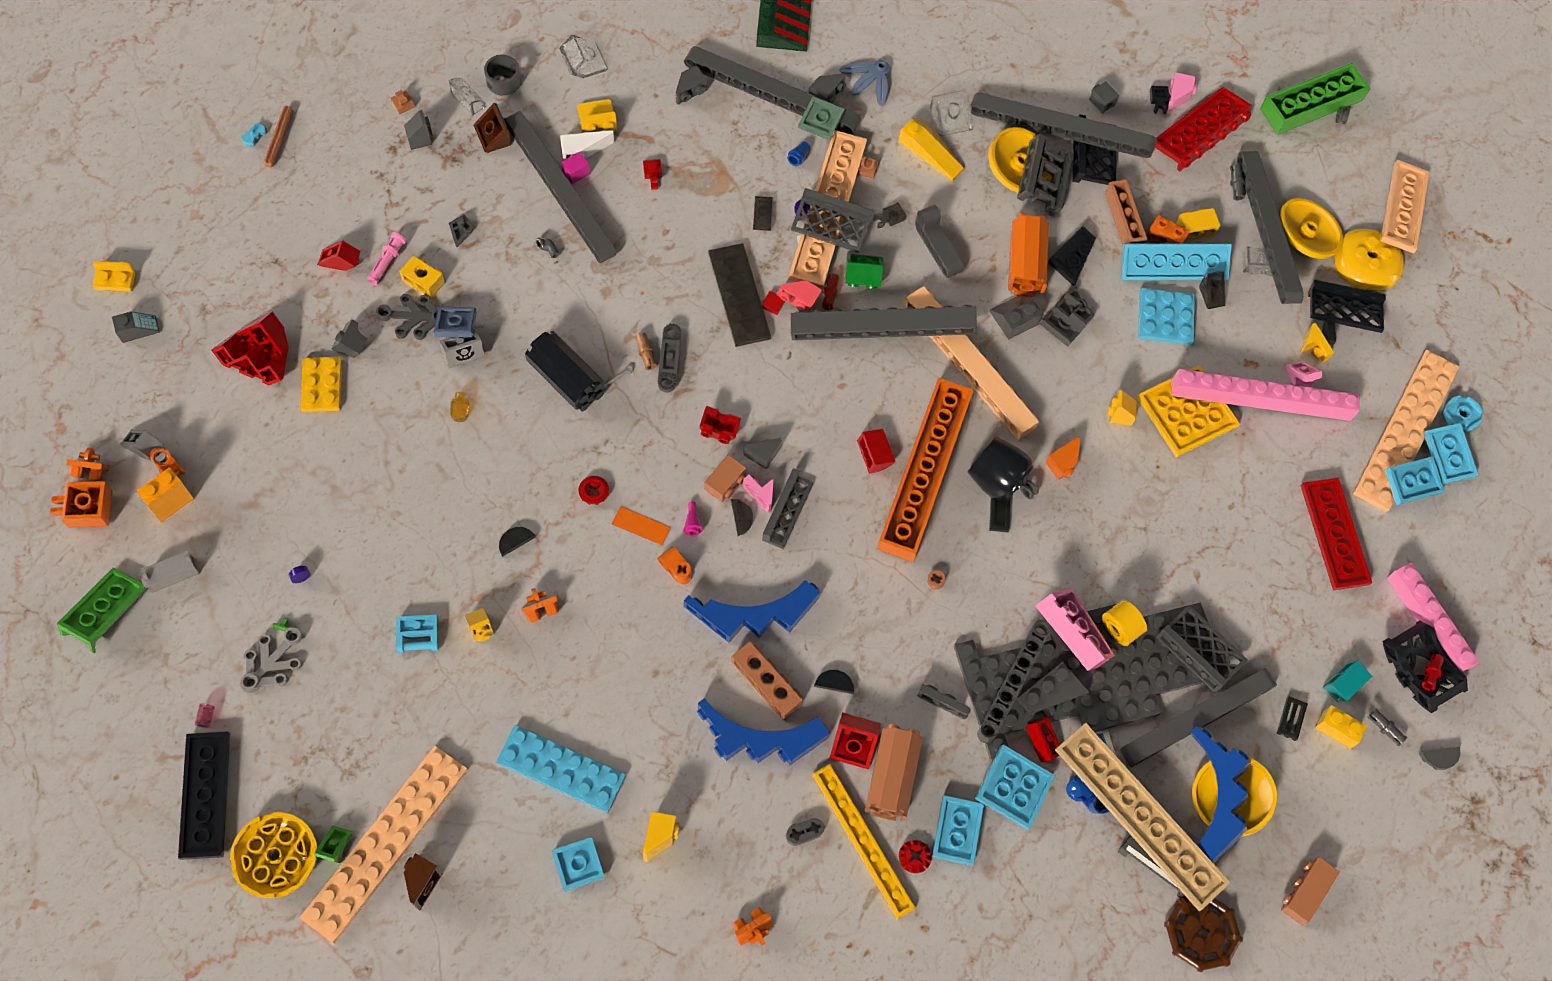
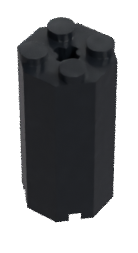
M550 331L551 334L548 332L542 333L530 344L532 347L531 351L527 349L525 352L526 361L575 410L585 411L590 403L594 400H599L603 396V379L554 331Z

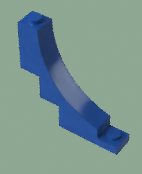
M805 580L790 594L763 605L733 606L710 599L703 607V603L698 598H692L688 595L684 599V608L730 643L744 626L759 638L774 621L790 633L820 597V591L815 584L808 583Z

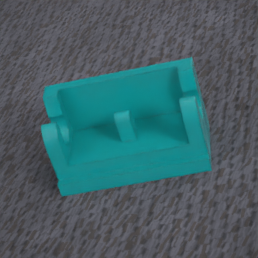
M1359 660L1348 662L1323 688L1337 702L1340 699L1343 702H1347L1373 676Z

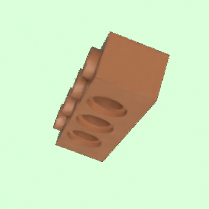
M749 641L731 656V663L784 721L802 706V695L796 688L792 689L790 687L788 679L785 675L779 674L775 670L776 666L770 659L766 660L763 657L762 650L756 644L753 645ZM751 662H758L760 667L752 668L749 664ZM770 676L773 682L766 683L763 681V678ZM784 691L787 696L779 698L776 693Z

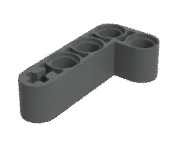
M932 205L917 212L915 226L941 272L946 278L963 272L964 265L939 224L941 215L938 207Z

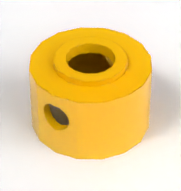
M1121 600L1102 615V621L1109 634L1123 646L1130 645L1147 631V624L1142 614L1133 604L1126 600Z

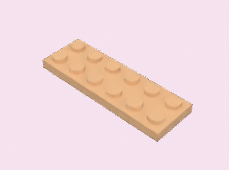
M1400 160L1394 163L1380 241L1411 253L1417 250L1429 171Z

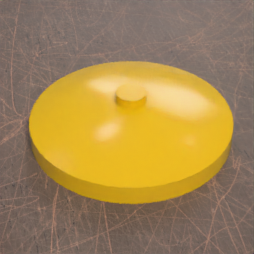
M1018 127L1007 128L1001 131L992 140L988 151L989 164L996 178L1005 187L1017 193L1029 142L1037 136L1029 130ZM1043 170L1042 178L1050 182L1052 174Z
M1294 198L1288 200L1280 208L1278 214L1286 239L1299 252L1312 258L1327 259L1334 256L1342 247L1343 234L1336 219L1321 205L1308 199Z
M1250 757L1248 759L1250 767L1235 781V783L1238 781L1242 783L1248 790L1246 792L1248 799L1234 813V815L1239 814L1246 821L1244 825H1246L1247 831L1241 837L1252 835L1265 827L1271 820L1277 805V791L1272 776L1263 765ZM1211 761L1200 769L1192 788L1195 810L1203 823L1208 827L1215 814L1218 796L1217 778Z

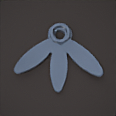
M881 60L876 61L874 64L855 62L840 68L839 71L841 73L867 72L854 84L851 90L852 95L862 92L876 79L877 101L880 106L884 105L888 92L886 74L890 70L887 62Z

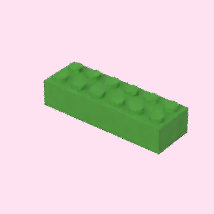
M1350 63L1266 96L1260 110L1277 135L1337 112L1339 108L1344 109L1362 102L1371 88L1353 63Z

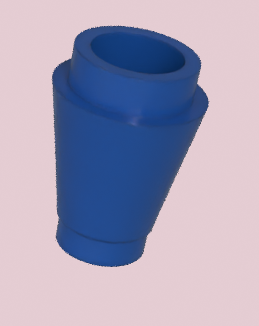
M803 141L789 151L787 157L789 163L793 166L801 165L810 150V145Z

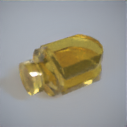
M456 392L455 398H452L450 403V415L456 422L467 420L469 415V400L466 399V393Z

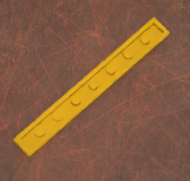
M828 764L812 774L896 919L898 920L916 909L832 765Z

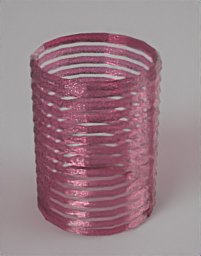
M199 704L195 725L210 727L215 707L210 704Z

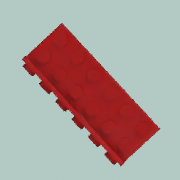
M1222 87L1156 137L1157 143L1155 148L1177 162V170L1182 171L1184 168H1188L1197 158H1201L1207 150L1212 149L1220 140H1224L1229 133L1235 131L1243 122H1247L1251 117L1252 105L1225 87Z

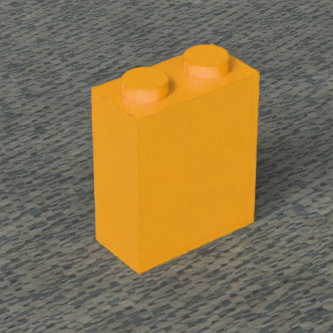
M170 467L136 491L161 523L194 500Z

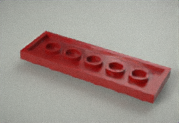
M1339 477L1303 482L1300 486L1333 591L1371 585L1373 582Z

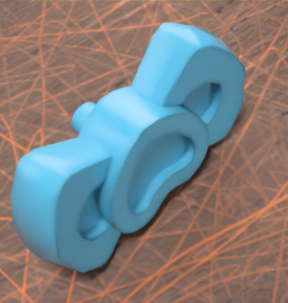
M254 124L250 131L242 136V141L247 146H254L255 141L259 140L260 135L266 134V128L262 124Z

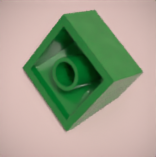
M847 253L845 283L851 287H858L859 285H865L870 289L881 287L884 266L883 257Z

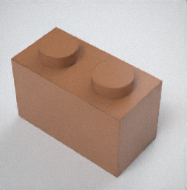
M727 455L704 482V490L721 502L726 498L729 499L735 491L734 488L738 484L741 485L743 483V479L746 477V467L730 455Z

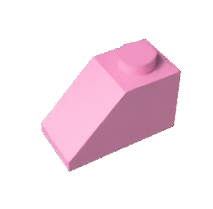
M1175 72L1170 84L1169 102L1167 104L1168 111L1189 101L1191 94H1195L1197 84H1194L1195 76Z

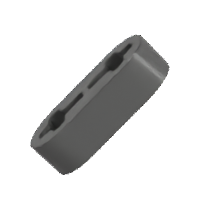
M813 818L793 825L787 830L786 840L793 846L815 840L823 834L824 824L821 820ZM812 824L820 826L816 834L814 831L807 832L806 830H809ZM792 831L804 833L799 836L798 841L795 838H790Z

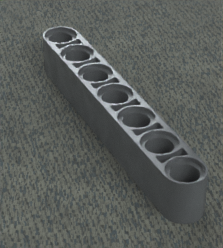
M1046 620L1036 621L1031 628L978 729L977 736L981 742L991 743L1003 725L1051 632V625ZM1036 628L1043 629L1045 634H1039ZM1028 644L1034 645L1036 651L1030 650ZM1019 661L1026 662L1028 667L1020 666ZM1010 678H1016L1019 684H1013ZM1001 695H1008L1010 701H1004ZM992 712H999L1001 714V718H995L992 715ZM983 729H990L993 735L988 736L984 734Z

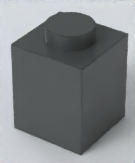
M1107 82L1093 87L1089 100L1103 114L1116 105L1119 95Z

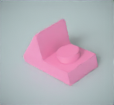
M1304 361L1286 365L1293 385L1312 387L1316 379L1322 378L1321 370Z
M747 475L743 479V487L769 513L772 506L774 479L762 487L758 479H753L750 475Z

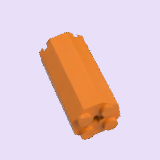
M1019 214L1017 219H1014L1010 230L1008 290L1011 291L1013 289L1016 296L1034 297L1036 292L1040 291V294H1043L1046 289L1049 223L1046 222L1044 216Z

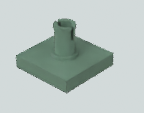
M812 96L798 124V128L831 141L845 109Z

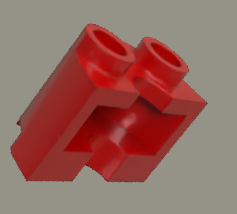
M706 406L700 423V434L705 438L712 437L718 439L722 444H729L730 440L736 438L741 418L731 414H722L717 409Z

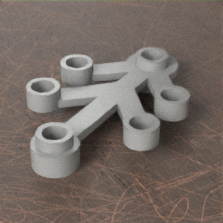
M291 627L285 631V640L270 656L269 646L272 644V639L267 634L259 637L261 666L256 672L254 662L258 659L257 653L252 649L244 653L246 674L242 677L240 686L245 692L254 693L261 686L276 684L279 687H283L287 684L288 679L283 673H278L273 677H263L268 671L285 669L298 671L301 669L302 664L297 658L277 662L292 645H296L301 641L302 634L297 628ZM293 635H297L295 640H291ZM268 638V642L263 644L262 640ZM253 653L254 657L252 659H248V655ZM298 662V665L292 667V663ZM280 677H284L283 682H277ZM255 681L253 686H248V683Z

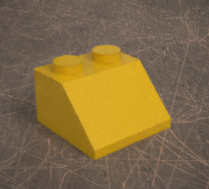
M651 811L643 849V859L645 862H649L671 847L674 839L678 840L680 823L676 822V816Z

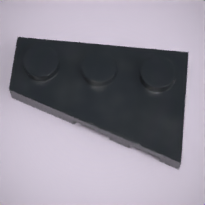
M1082 226L1048 260V263L1074 286L1096 237Z

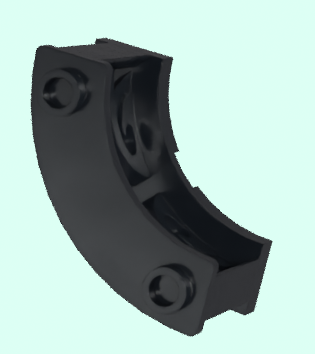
M1419 620L1415 626L1398 636L1382 641L1388 662H1393L1397 673H1395L1397 679L1404 688L1408 687L1414 694L1412 698L1430 713L1437 711L1438 706L1459 693L1468 691L1466 675L1455 668L1444 655L1436 640L1434 629L1430 625ZM1419 634L1420 637L1415 640L1413 645V637ZM1407 641V645H1401L1402 643ZM1433 654L1435 656L1439 654L1444 657L1441 677L1437 679L1435 689L1429 691L1422 687V682L1420 681H1424L1425 675H1415L1413 672L1416 664V655L1430 661ZM1450 684H1453V685H1454L1453 687H1451V688H1449V689H1447V688H1445V687L1442 686V685L1448 686V685H1450ZM1438 690L1441 691V692H1443V693L1439 694L1438 696H1436V693L1438 692Z

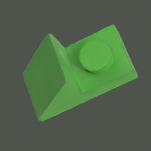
M332 825L314 852V856L341 864L343 850L352 838V831Z

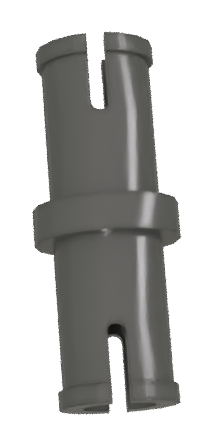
M1240 164L1230 166L1232 178L1230 185L1233 187V199L1236 201L1245 198L1243 189L1245 181L1242 178V167Z
M1378 709L1372 711L1367 717L1381 729L1380 732L1382 734H1386L1397 746H1400L1407 739V736L1394 726L1395 723L1392 720L1389 721Z

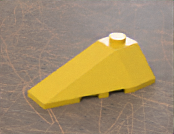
M921 118L911 119L901 129L898 142L952 181L964 170L937 131Z

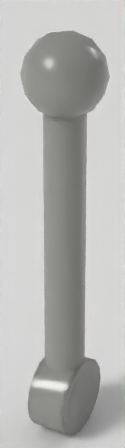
M630 365L626 366L623 372L604 382L603 390L607 388V385L626 373H632L633 367Z

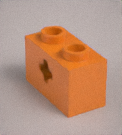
M1158 215L1146 237L1147 240L1153 243H1184L1190 231Z

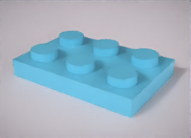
M1461 423L1423 432L1431 457H1434L1442 485L1479 476Z
M1433 456L1385 469L1396 505L1445 492Z
M943 795L932 853L933 858L969 866L974 865L984 804Z

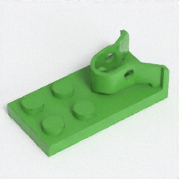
M113 567L57 622L60 634L62 636H74L88 644L92 653H96V641L146 591V588L139 581Z

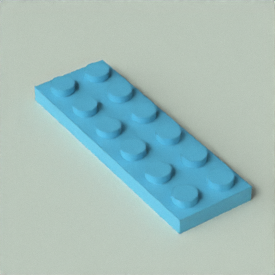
M1123 243L1121 279L1229 280L1232 244Z
M516 725L513 727L496 760V763L606 813H609L626 777V774Z

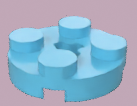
M1456 396L1445 405L1442 416L1448 425L1461 423L1463 431L1469 432L1482 422L1481 414L1483 412L1481 406L1474 399ZM1460 412H1466L1465 417L1461 416Z

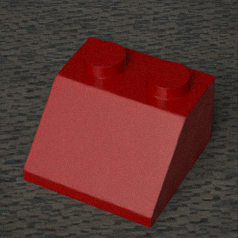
M842 712L830 759L869 770L881 723Z

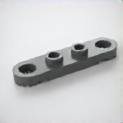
M669 323V325L667 324L664 327L661 344L658 388L666 393L673 391L677 384L681 329L680 326L674 323ZM670 330H675L677 334L675 335V337L669 336L667 332ZM669 379L672 381V384L666 387L662 384V381Z

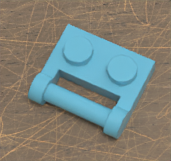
M437 614L396 617L397 653L425 649L438 651ZM431 636V641L404 643V638Z

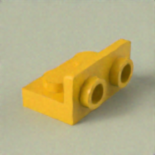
M107 260L93 261L96 271L92 286L95 290L132 292L136 272L130 263L125 261L109 262Z

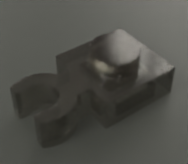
M898 202L883 208L882 213L874 214L873 221L881 220V222H878L877 228H882L885 226V223H889L892 226L905 221L907 216Z

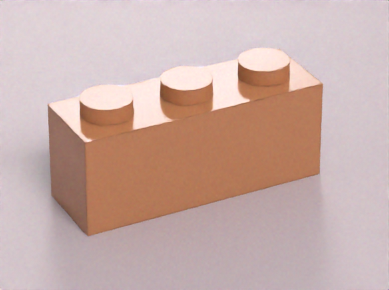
M1320 857L1307 861L1303 867V870H1305L1302 877H1297L1292 885L1295 887L1292 893H1288L1282 901L1284 906L1281 911L1302 926L1310 922L1340 871Z

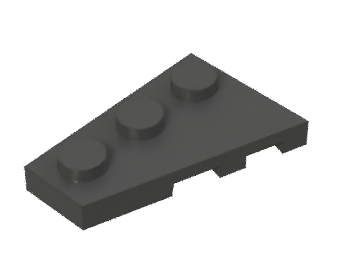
M1062 662L1018 697L1017 701L1032 715L1060 703L1088 695L1089 691Z

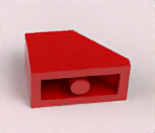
M342 240L322 249L317 265L347 271L358 265L361 251Z

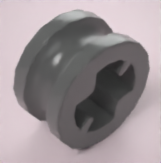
M1338 109L1336 123H1347L1349 109Z
M1027 480L1025 485L1022 484L1020 487L1021 492L1028 499H1032L1034 495L1039 493L1037 486L1030 480Z

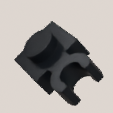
M1168 86L1150 87L1151 104H1155L1154 114H1157L1159 108L1163 110V114H1166L1169 102Z

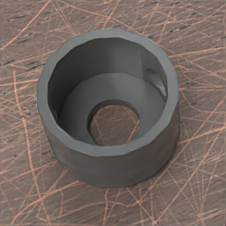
M501 54L495 55L486 61L484 73L487 87L491 92L504 96L514 93L521 84L519 65L514 58ZM501 77L509 78L507 80L498 81V79Z

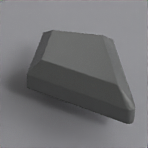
M464 214L449 222L455 246L458 247L474 230V226Z

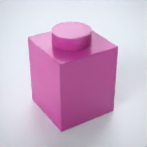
M578 152L562 161V172L574 184L590 175L589 163Z

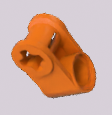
M155 447L151 450L150 458L160 473L169 467L177 477L180 474L184 475L186 473L165 448ZM159 452H165V458L162 461L155 459L156 454Z
M674 546L657 558L662 567L671 574L676 582L687 584L691 581V566Z

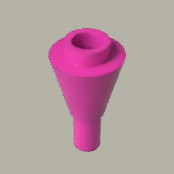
M695 502L688 503V514L683 529L684 533L689 536H697L703 531L696 513Z

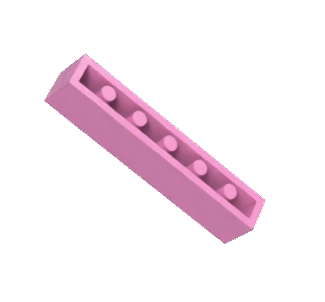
M1412 562L1395 570L1387 579L1416 622L1420 620L1433 627L1436 640L1452 665L1464 673L1480 663Z

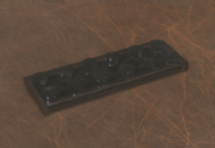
M744 244L708 250L735 347L770 340L771 334Z

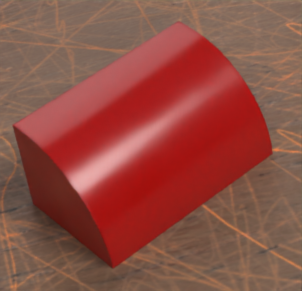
M877 429L862 432L857 443L869 474L882 471L893 465L895 459L884 430Z

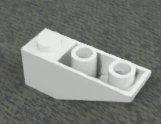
M613 130L560 135L563 161L578 152L586 159L614 143Z

